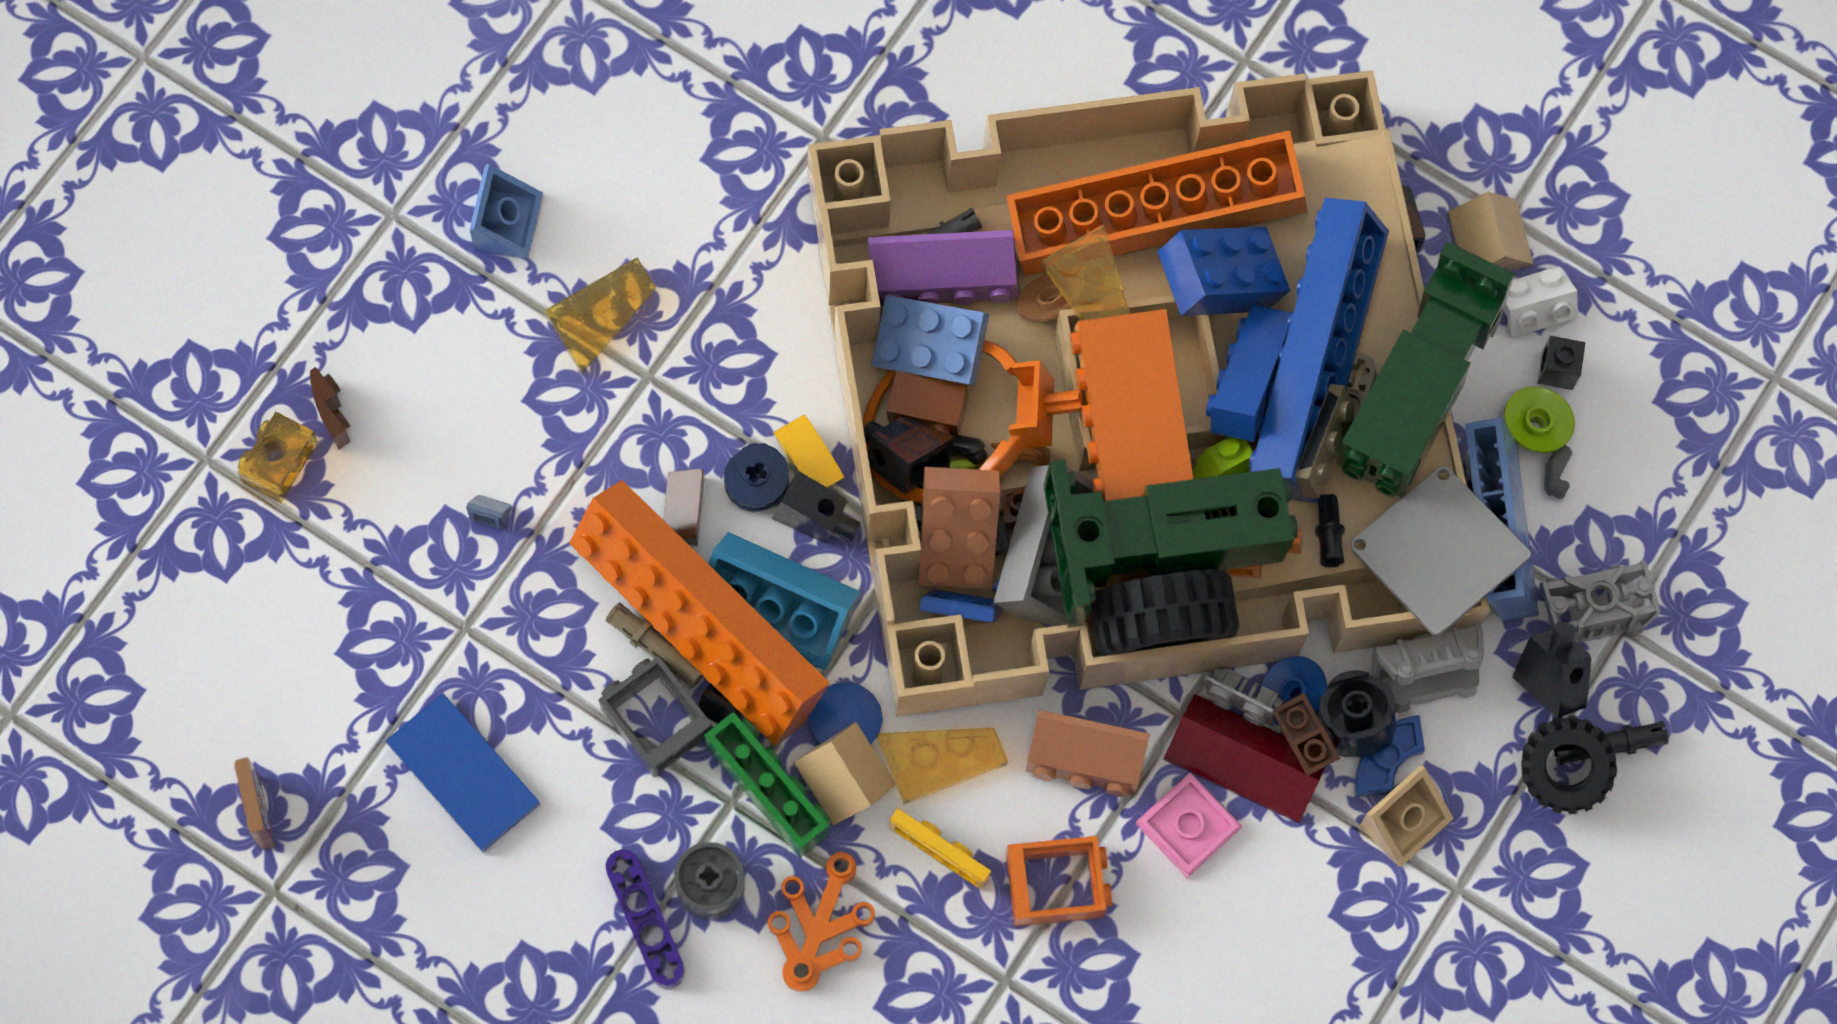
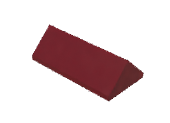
M1194 694L1183 714L1163 759L1298 824L1325 769L1324 767L1306 776L1284 735L1265 726H1256L1244 719L1242 715L1231 710H1225L1197 694Z

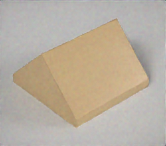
M1488 191L1448 211L1447 216L1456 246L1507 271L1533 266L1517 199Z
M853 722L793 761V764L818 804L829 816L832 825L872 806L895 786L894 781L857 722Z
M1420 765L1366 814L1360 827L1396 865L1401 867L1454 818L1424 766Z

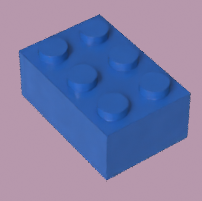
M1267 227L1180 230L1157 251L1181 316L1249 313L1252 304L1271 308L1291 291Z

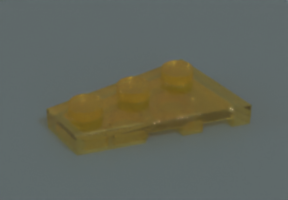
M1104 224L1043 259V268L1080 321L1130 314Z
M637 257L544 310V314L582 374L655 292L656 287Z
M994 727L876 733L878 743L903 804L1008 764L1007 757Z

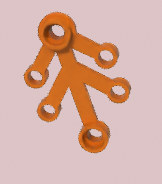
M837 852L828 859L826 873L829 879L815 916H813L804 897V884L802 880L796 876H789L782 882V895L790 901L806 936L801 952L789 931L791 921L788 914L783 911L773 912L768 918V928L772 934L776 935L787 958L782 970L783 979L786 985L794 991L805 992L811 990L818 983L821 972L845 961L854 962L861 956L862 945L860 941L854 937H847L841 941L838 949L816 957L822 942L858 926L867 927L875 919L874 907L868 902H860L854 906L852 912L829 922L843 884L851 882L856 875V862L848 853ZM845 861L849 867L847 871L840 873L835 870V863ZM792 882L800 887L799 892L793 895L785 890L786 886ZM865 908L870 911L871 916L867 920H860L856 915L857 911ZM778 917L785 919L787 923L780 930L772 926L773 920ZM849 943L854 944L858 951L855 955H846L843 951L844 946ZM801 965L807 967L809 970L808 975L804 978L797 977L794 974L796 967Z

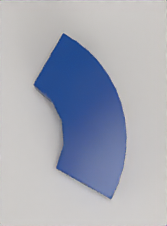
M1419 715L1398 720L1394 739L1390 746L1376 754L1361 757L1355 775V797L1389 794L1394 789V778L1398 768L1409 758L1425 752Z

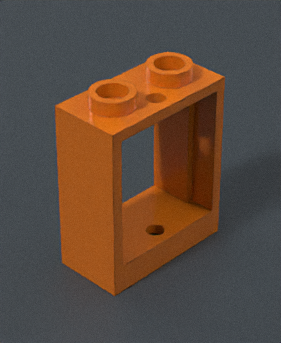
M1098 836L1007 845L1006 860L1014 927L1104 918L1107 911L1106 906H1112L1110 883L1103 884L1102 869L1108 868L1105 846L1099 847ZM1087 854L1093 905L1030 911L1024 860Z

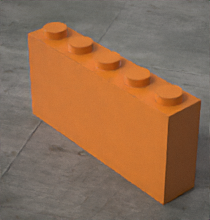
M1161 309L1078 321L1074 327L1075 332L1070 333V345L1072 354H1079L1081 368L1075 369L1078 391L1085 392L1086 405L1081 406L1083 426L1084 428L1090 427L1092 442H1087V454L1089 463L1096 464L1098 478L1092 481L1093 492L1101 491L1103 501L1142 496L1146 485L1192 480L1193 473L1167 310Z

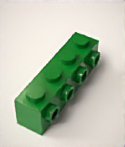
M732 712L704 735L705 745L800 859L830 835V825L828 822L831 820L819 804L812 805L804 794L807 792L803 785L794 775L789 777L780 767L783 763L778 755L770 747L765 749L756 739L759 737L757 731L748 720L744 719L741 721Z

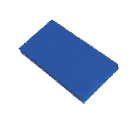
M444 693L385 740L392 751L482 853L540 805L539 800Z

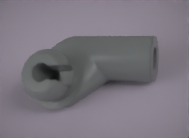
M1567 445L1554 451L1546 464L1544 490L1549 497L1553 495L1557 499H1563L1570 487L1568 481L1560 479L1572 456V450Z

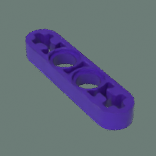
M617 850L610 854L606 860L605 867L608 879L652 980L661 988H675L684 978L683 961L638 858L629 850ZM621 859L626 864H633V866L629 867V874L633 883L637 879L642 881V883L629 885L623 891L619 890V887L626 886L620 872L613 873V870L617 868L616 862ZM635 892H641L649 899L647 907L639 912L632 911L627 906L628 897ZM656 926L662 930L664 934L663 939L658 945L648 946L642 941V933L647 927ZM668 946L672 951L664 952L665 958L670 966L677 965L678 967L673 971L674 977L667 980L665 975H657L661 971L658 957L655 956L652 960L648 957V955L661 953Z

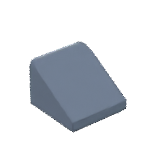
M477 495L468 502L466 509L471 521L502 530L506 526L512 506L509 503Z

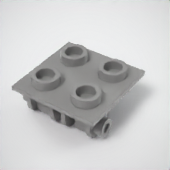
M1218 667L1212 678L1206 675V692L1211 696L1209 700L1213 704L1225 710H1229L1232 706L1244 712L1243 718L1256 726L1263 727L1264 723L1272 727L1274 726V708L1284 704V700L1279 698V693L1262 686L1256 699H1253L1260 684L1256 682L1247 696L1243 694L1250 680L1246 677L1237 691L1236 689L1243 676L1227 667L1224 670Z

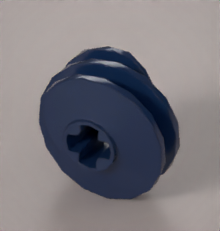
M752 443L743 447L741 451L729 460L725 468V491L731 502L743 510L761 512L777 506L785 496L789 486V467L785 457L776 448L765 443ZM757 474L763 475V478H759L756 483L751 482V478L755 479Z

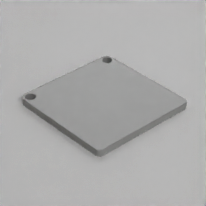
M1444 466L1432 472L1359 533L1351 542V551L1435 637L1444 633L1529 561L1531 557L1530 550L1449 468ZM1444 472L1449 477L1446 480H1440L1437 475ZM1357 542H1362L1366 547L1363 550H1357L1354 545Z

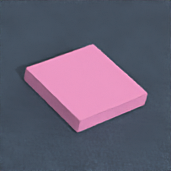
M1191 772L1136 821V826L1186 878L1191 876L1242 828V825Z

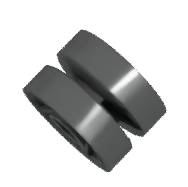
M715 842L699 843L686 850L676 864L674 881L677 896L681 905L691 915L705 920L720 919L732 913L740 904L745 890L743 867L738 856L730 848ZM709 876H713L715 880L712 882V886H707L705 883Z

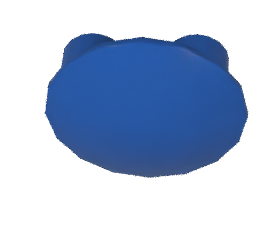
M849 682L833 684L827 687L809 715L810 730L819 744L853 722H857L871 745L880 734L883 723L881 705L874 694L862 685Z

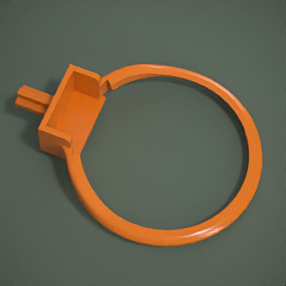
M984 340L982 353L997 360L1009 375L1016 376L1020 381L1018 382L1016 424L1009 425L1008 430L1011 435L1008 442L1002 439L992 455L979 468V470H998L1000 478L1012 466L1024 449L1052 446L1053 415L1080 412L1081 406L1086 405V401L1084 400L1083 391L1071 390L1054 393L1055 380L1040 360L1017 363L1012 355L1003 347ZM890 370L875 388L865 409L862 421L863 428L869 421L875 420L880 402L891 386L890 382L894 379L896 371ZM866 442V448H867V454H868L869 443ZM870 468L874 478L890 493L904 500L922 504L923 489L915 488L904 494Z

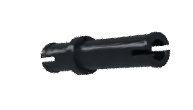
M1664 721L1632 727L1630 724L1623 725L1621 730L1605 733L1613 745L1615 754L1626 752L1628 755L1635 754L1637 749L1662 744L1666 745L1669 741L1667 729L1663 730L1666 727ZM1564 744L1553 749L1554 756H1558L1556 758L1558 765L1590 759L1588 752L1575 744Z

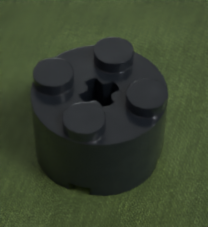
M1362 670L1348 671L1334 677L1328 683L1329 686L1326 689L1325 696L1324 694L1321 695L1319 707L1321 723L1337 753L1342 757H1366L1390 746L1394 739L1397 721L1394 694L1387 682L1383 679L1379 680L1371 676L1369 672Z

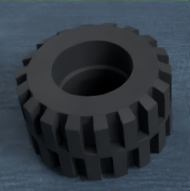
M1569 715L1568 718L1553 717L1552 721L1548 723L1544 721L1538 725V729L1535 732H1531L1526 745L1523 747L1521 767L1524 783H1526L1531 796H1535L1538 799V803L1543 807H1551L1553 812L1561 814V811H1569V814H1577V811L1585 809V812L1593 809L1592 805L1599 802L1601 804L1606 799L1605 795L1607 792H1611L1614 786L1615 776L1617 777V765L1613 745L1605 735V732L1600 727L1597 728L1593 725L1592 721L1588 719L1581 720L1577 719V716ZM1564 744H1575L1588 752L1592 764L1591 771L1583 781L1573 785H1564L1554 781L1549 776L1546 769V761L1550 752L1556 747Z

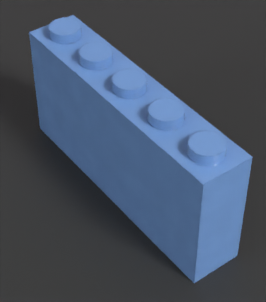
M1502 417L1465 423L1474 494L1530 550L1519 457L1514 436ZM1532 557L1487 595L1488 603L1502 621L1539 616Z

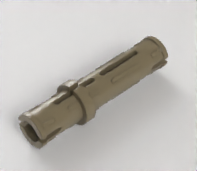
M621 602L617 606L615 605L605 619L607 623L630 639L629 643L633 647L637 648L639 646L654 659L660 656L671 672L681 678L689 687L694 688L703 678V675L666 638L653 629V626L647 620L644 622Z

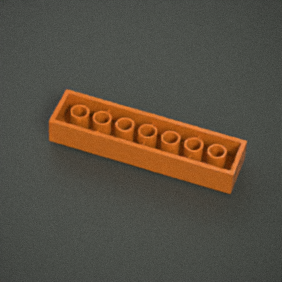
M1290 130L1006 195L1019 260L1025 276L1165 245L1180 230L1240 228L1307 212L1305 192Z
M623 480L593 497L569 544L774 746L800 729L830 682Z

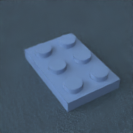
M886 295L871 366L975 386L990 314Z

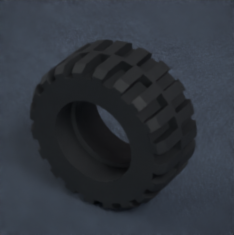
M1221 569L1177 572L1114 584L1113 586L1096 590L1095 602H1091L1097 649L1103 656L1231 638L1237 634L1240 627L1232 579L1226 571Z

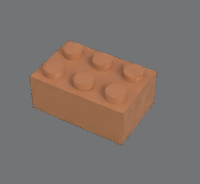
M925 467L919 537L921 556L918 569V586L992 589L1000 502L998 470Z

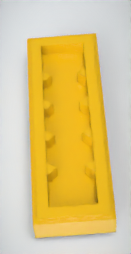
M899 808L893 813L890 818V829L979 890H983L990 880L991 870L971 858L973 853L966 846L957 841H954L953 844L940 837L942 832L926 820L920 823Z

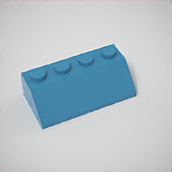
M727 532L713 549L708 564L809 663L826 670L851 621L861 591Z

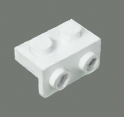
M1560 266L1513 279L1504 312L1508 317V332L1512 337L1571 321L1578 317L1577 290Z

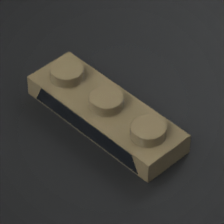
M1330 384L1295 474V479L1305 497L1319 499L1323 486L1327 485L1330 480L1331 465L1335 455L1340 452L1347 423H1350L1354 417L1355 406L1344 385Z

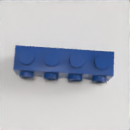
M1252 304L1247 318L1241 317L1236 335L1238 341L1237 343H1231L1228 349L1227 369H1220L1216 383L1217 394H1211L1207 402L1206 416L1211 417V433L1254 442L1261 418L1265 414L1270 401L1269 387L1271 382L1276 379L1279 368V351L1282 346H1285L1288 335L1287 322L1291 312Z

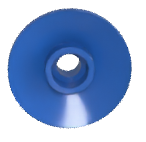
M1291 656L1280 660L1268 670L1261 682L1259 691L1264 686L1280 694L1279 698L1284 700V703L1295 698L1297 693L1302 691L1301 694L1305 693L1317 715L1320 711L1319 702L1321 695L1324 694L1325 696L1327 680L1322 668L1316 662L1303 656ZM1274 717V724L1279 726Z

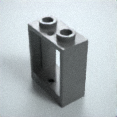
M657 656L652 661L648 658L638 663L632 669L630 677L623 682L617 680L609 684L601 692L602 697L598 699L600 709L653 778L705 741L704 735L713 728L712 723L660 656ZM659 678L692 722L651 752H648L616 708Z

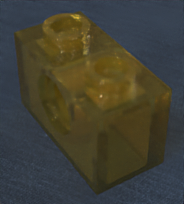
M275 411L270 421L265 420L260 426L257 433L258 440L252 450L245 451L240 458L238 474L244 485L281 504L316 448L318 441L313 430ZM280 450L284 452L283 456L277 461L266 460L267 456L273 451Z

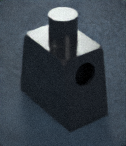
M800 471L796 472L787 488L785 496L780 501L772 517L773 520L824 543L832 532L851 542L861 524L856 519L842 513L848 502L846 498Z
M1557 622L1553 629L1531 636L1512 677L1557 718L1586 708L1592 659L1590 654L1574 641L1577 630L1574 625L1568 622Z

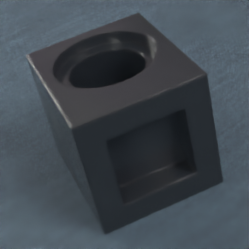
M1550 335L1542 350L1537 384L1573 390L1581 376L1586 342Z

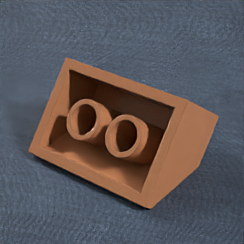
M1039 710L1026 771L1033 772V777L1044 781H1054L1056 777L1069 780L1071 786L1081 789H1091V786L1106 788V793L1113 796L1127 797L1128 793L1135 795L1150 734Z

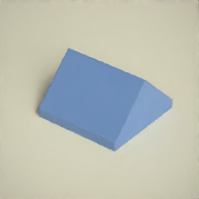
M491 164L485 165L469 230L474 250L528 258L543 192Z

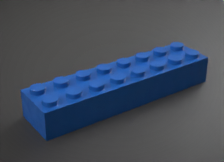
M1325 197L1322 210H1319L1316 215V232L1313 243L1308 246L1306 251L1307 265L1303 278H1300L1297 284L1298 298L1295 309L1288 317V335L1285 346H1282L1279 351V368L1276 379L1271 382L1269 387L1270 401L1266 415H1263L1260 421L1258 445L1250 457V472L1275 468L1281 469L1282 479H1287L1290 485L1291 500L1317 503V499L1304 496L1295 479V474L1330 384L1344 385L1347 391L1389 233L1388 228L1365 201Z

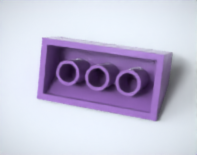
M1013 230L868 237L869 259H873L879 301L882 306H884L886 295L934 304L954 302L959 305H969L974 303L975 300L1006 303L1011 299L1018 298L1020 295L1019 256Z

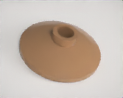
M1058 270L1044 274L1030 282L1022 290L1017 299V310L1023 319L1030 322L1054 320L1058 318L1059 310L1073 309L1081 301L1085 293V282L1081 275L1071 270Z

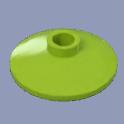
M1532 386L1520 389L1510 397L1504 408L1503 419L1514 436L1515 442L1529 451L1537 453L1557 451L1564 447L1573 435L1575 418L1570 405L1561 395L1548 388ZM1531 422L1538 423L1540 428L1533 426Z

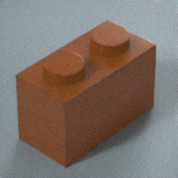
M896 371L886 409L888 421L891 423L900 417H908L952 436L960 435L969 399L968 388L964 384Z

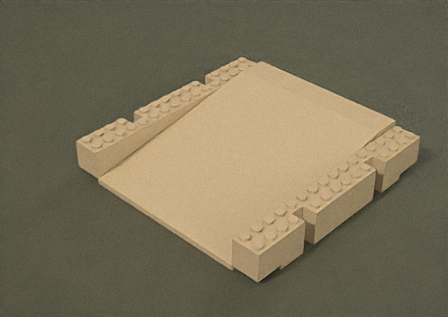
M1373 70L1306 79V75L1303 73L1235 82L1226 116L1206 120L1200 87L987 115L983 149L957 153L952 120L880 129V135L808 144V179L818 234V247L896 717L1043 696L1049 674L1048 658L1073 655L1079 690L1215 671L1218 667L1225 669L1226 667L1236 668L1277 662L1284 658L1298 656L1309 635L1307 621L1326 618L1333 653L1373 648L1378 645L1379 647L1394 645L1398 639L1412 640L1419 635L1430 633L1351 551L1352 540L1397 503L1401 497L1397 495L1395 497L1386 496L1375 488V484L1363 478L1355 480L1348 477L1341 471L1342 468L1337 466L1338 458L1334 457L1331 465L1330 480L1327 485L1323 486L1320 495L1335 494L1338 497L1340 524L1345 527V533L1342 535L1344 563L1334 568L1324 567L1320 564L1319 537L1315 534V528L1319 525L1318 499L1317 503L1297 500L1287 502L1289 515L1296 517L1298 529H1302L1303 543L1301 554L1287 553L1283 562L1262 565L1261 579L1230 576L1240 626L1237 634L1231 638L1103 656L1097 649L1092 613H1087L1083 626L1068 628L1067 624L1046 627L1039 622L1019 618L1003 609L1002 615L993 623L962 618L961 614L949 616L919 611L921 597L933 589L992 599L995 598L996 593L992 589L918 586L921 545L919 539L920 531L916 521L917 503L904 500L890 493L874 478L870 472L862 424L865 409L871 395L882 378L890 371L871 366L884 306L880 305L873 259H869L868 237L924 235L939 227L940 221L945 223L971 207L982 224V228L974 232L1013 230L1006 195L1289 130L1305 192L1307 212L1244 226L1267 227L1291 290L1271 308L1294 312L1298 298L1297 284L1300 278L1304 276L1307 265L1306 251L1308 246L1313 243L1316 232V215L1319 210H1322L1325 197L1365 201L1389 230L1356 353L1368 355L1374 361L1378 376L1402 330L1404 329L1411 333L1419 318L1417 316L1424 286L1390 130L1385 128ZM1164 245L1028 276L1024 275L1019 260L1020 293L1030 282L1053 271L1071 270L1077 272L1083 278L1085 293L1081 301L1073 309L1059 310L1058 318L1054 320L1030 322L1023 319L1016 306L1018 298L1011 299L1006 303L975 300L974 303L969 305L939 302L940 305L990 314L984 340L1003 347L1012 355L1017 363L1040 360L1055 380L1054 393L1078 390L1075 369L1081 368L1079 354L1073 355L1070 345V333L1075 332L1074 327L1078 321L1166 309L1190 457L1195 461L1207 448L1229 437L1211 433V417L1206 416V407L1209 396L1217 394L1216 383L1220 369H1227L1226 359L1231 343H1237L1238 341L1236 335L1241 317L1247 318L1248 313L1181 316L1157 252ZM985 353L981 354L975 386L967 385L969 399L960 435L978 438L985 444L984 449L987 452V458L977 464L975 469L980 468L995 451L991 447L992 443H999L1002 439L1009 441L1011 436L1008 432L1009 425L1016 424L1018 382L1020 381L1016 376L1009 375L997 360ZM1361 364L1357 370L1352 369L1355 377L1353 388L1359 390L1358 383L1361 375L1369 374L1366 372L1365 365ZM894 379L890 382L891 386L881 400L874 421L882 426L890 424L886 409ZM1350 397L1355 406L1354 413H1356L1360 407V402L1356 398ZM1081 411L1053 415L1052 446H1045L1049 450L1050 461L1065 459L1068 468L1092 482L1093 479L1098 478L1096 464L1089 463L1087 442H1092L1090 427L1084 428ZM1451 411L1407 493L1437 468L1443 466L1449 468L1467 486ZM1259 430L1254 442L1246 440L1252 451L1257 448L1260 437ZM959 454L951 458V461L968 459V456ZM1020 462L1011 466L1000 477V490L1026 486L1033 464ZM1444 472L1437 475L1440 480H1446L1449 477ZM1001 498L999 502V510H1002ZM1003 515V516L1001 517V519H1002V521H1003V523H1004V526H1005L1004 515ZM1357 542L1354 545L1357 550H1363L1366 547L1362 542ZM1007 552L995 555L992 587L1001 576ZM1094 587L1095 591L1101 589L1098 587ZM1487 596L1451 627L1457 626L1459 630L1473 627L1475 623L1482 625L1490 613Z

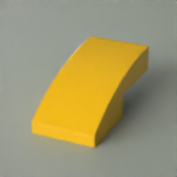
M805 414L773 432L788 461L795 466L797 471L802 472L825 487H829L844 478L833 456Z

